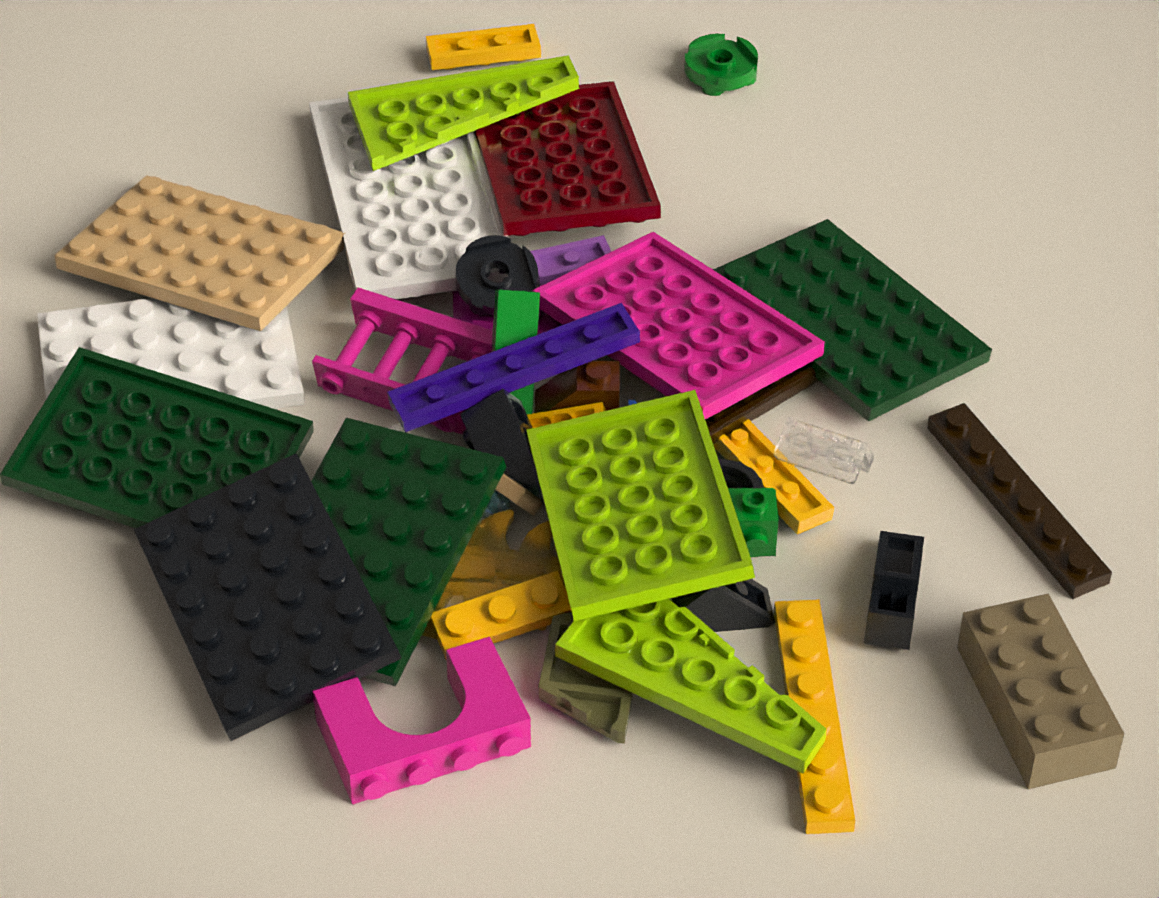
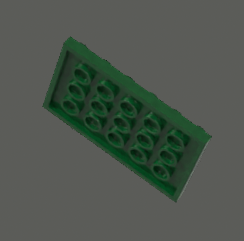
M828 219L713 269L825 341L823 356L808 363V368L812 367L815 369L816 378L868 422L990 360L992 348Z
M78 347L1 471L0 477L2 485L129 527L138 528L295 453L300 458L314 432V426L311 420Z
M345 418L311 482L402 658L365 676V678L396 686L506 469L504 458Z

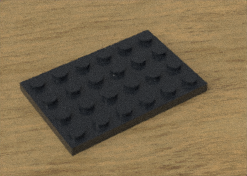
M297 453L134 529L230 741L313 702V691L352 678H363L402 659L393 638Z

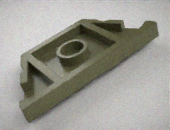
M572 612L553 616L538 686V699L613 741L625 744L634 693L556 657L555 644L574 620Z

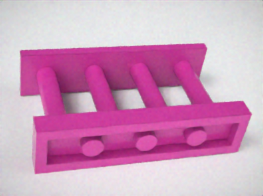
M357 287L350 299L355 324L357 325L335 361L315 355L312 364L317 384L325 391L335 395L343 394L393 411L388 401L387 392L405 384L390 380L389 378L409 344H416L431 349L412 381L414 382L437 373L446 357L453 356L469 361L492 352L493 330ZM372 332H380L394 337L373 373L351 367ZM466 410L429 424L436 426L444 432L462 434L466 427L460 414Z

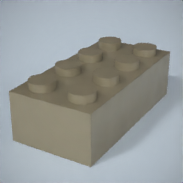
M1049 593L963 612L957 649L1027 788H1037L1116 769L1125 733Z

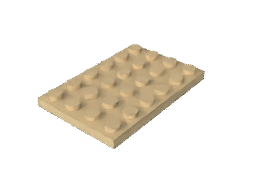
M146 175L56 253L55 261L57 269L262 331L344 249L343 235L345 233L328 228L325 225L297 219L291 215H283L262 209L256 205L245 204L221 195H214L190 186H183L162 180L159 177Z

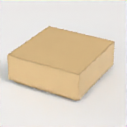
M503 473L496 490L534 516L542 505L541 499Z

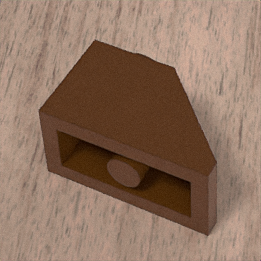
M590 361L557 374L535 390L534 413L603 402L605 411L619 408V361Z

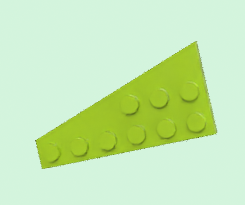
M670 599L573 621L555 644L556 657L800 773L805 772L825 742L827 729L787 694L779 695L764 682V674L753 665L747 667L734 656V648L689 609L678 607Z

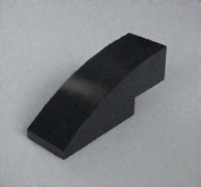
M880 531L865 630V644L910 650L924 537Z

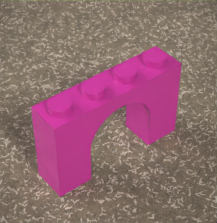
M490 636L446 650L447 679L462 711L450 725L433 733L409 735L386 727L375 716L358 677L313 691L316 722L352 804L368 799H378L387 793L412 785H422L431 779L455 771L469 770L477 764L502 756H512L521 750L531 747V718Z

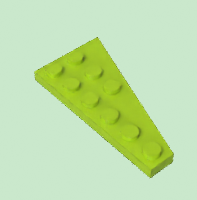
M569 55L349 91L348 104L372 171H375L579 89V76Z

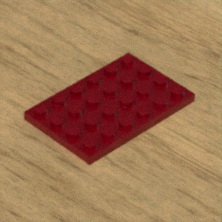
M614 81L581 84L579 89L474 131L485 165L503 236H525L530 233L546 231L562 232L572 228L604 227L608 224L624 222L641 223L646 220L661 218L660 201Z

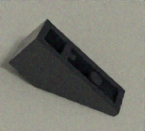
M502 388L462 412L460 416L466 427L462 434L468 447L473 450L503 457L506 465L504 472L543 500L526 431L533 427L522 402Z

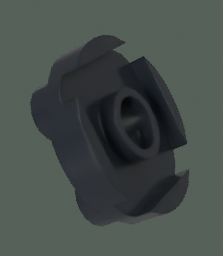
M501 235L485 236L471 242L466 247V252L458 260L455 273L456 288L460 297L469 305L470 310L479 316H494L495 290L532 292L536 288L538 279L537 263L530 250L524 245L521 248L517 244L511 243V238ZM497 268L500 274L506 273L508 276L499 283L490 281L487 278L490 276V270Z

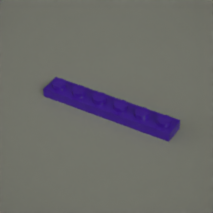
M619 303L388 391V401L406 433L471 408L502 388L510 393L640 343V331L624 305Z

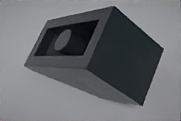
M753 579L672 598V602L675 605L689 609L714 632L768 628L775 623L768 588Z

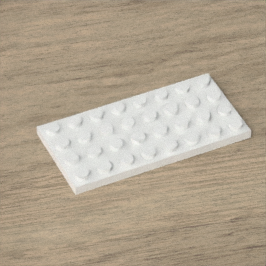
M348 97L309 102L310 116L339 230L345 233L343 235L344 250L354 289L356 290L359 287L393 299L458 291L455 283L456 265L461 256L466 252V247L481 237L491 235L503 236L485 165L474 131L372 171L348 104ZM497 268L490 270V276L487 278L490 281L499 283L508 276L506 273L500 274Z

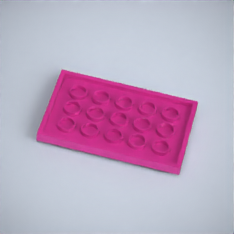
M655 232L634 240L532 291L540 292L539 309L562 325L622 303L640 331V343L607 356L615 361H619L620 365L665 396L695 390L705 419L824 354L825 341Z

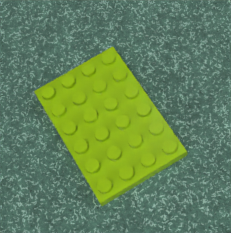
M695 390L526 430L574 621L755 578L753 563Z

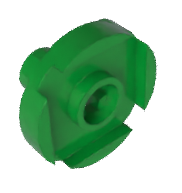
M725 34L704 35L690 43L688 53H685L684 71L693 83L702 87L705 94L719 96L724 91L739 89L756 82L758 52L749 41L738 36L737 42L725 40Z

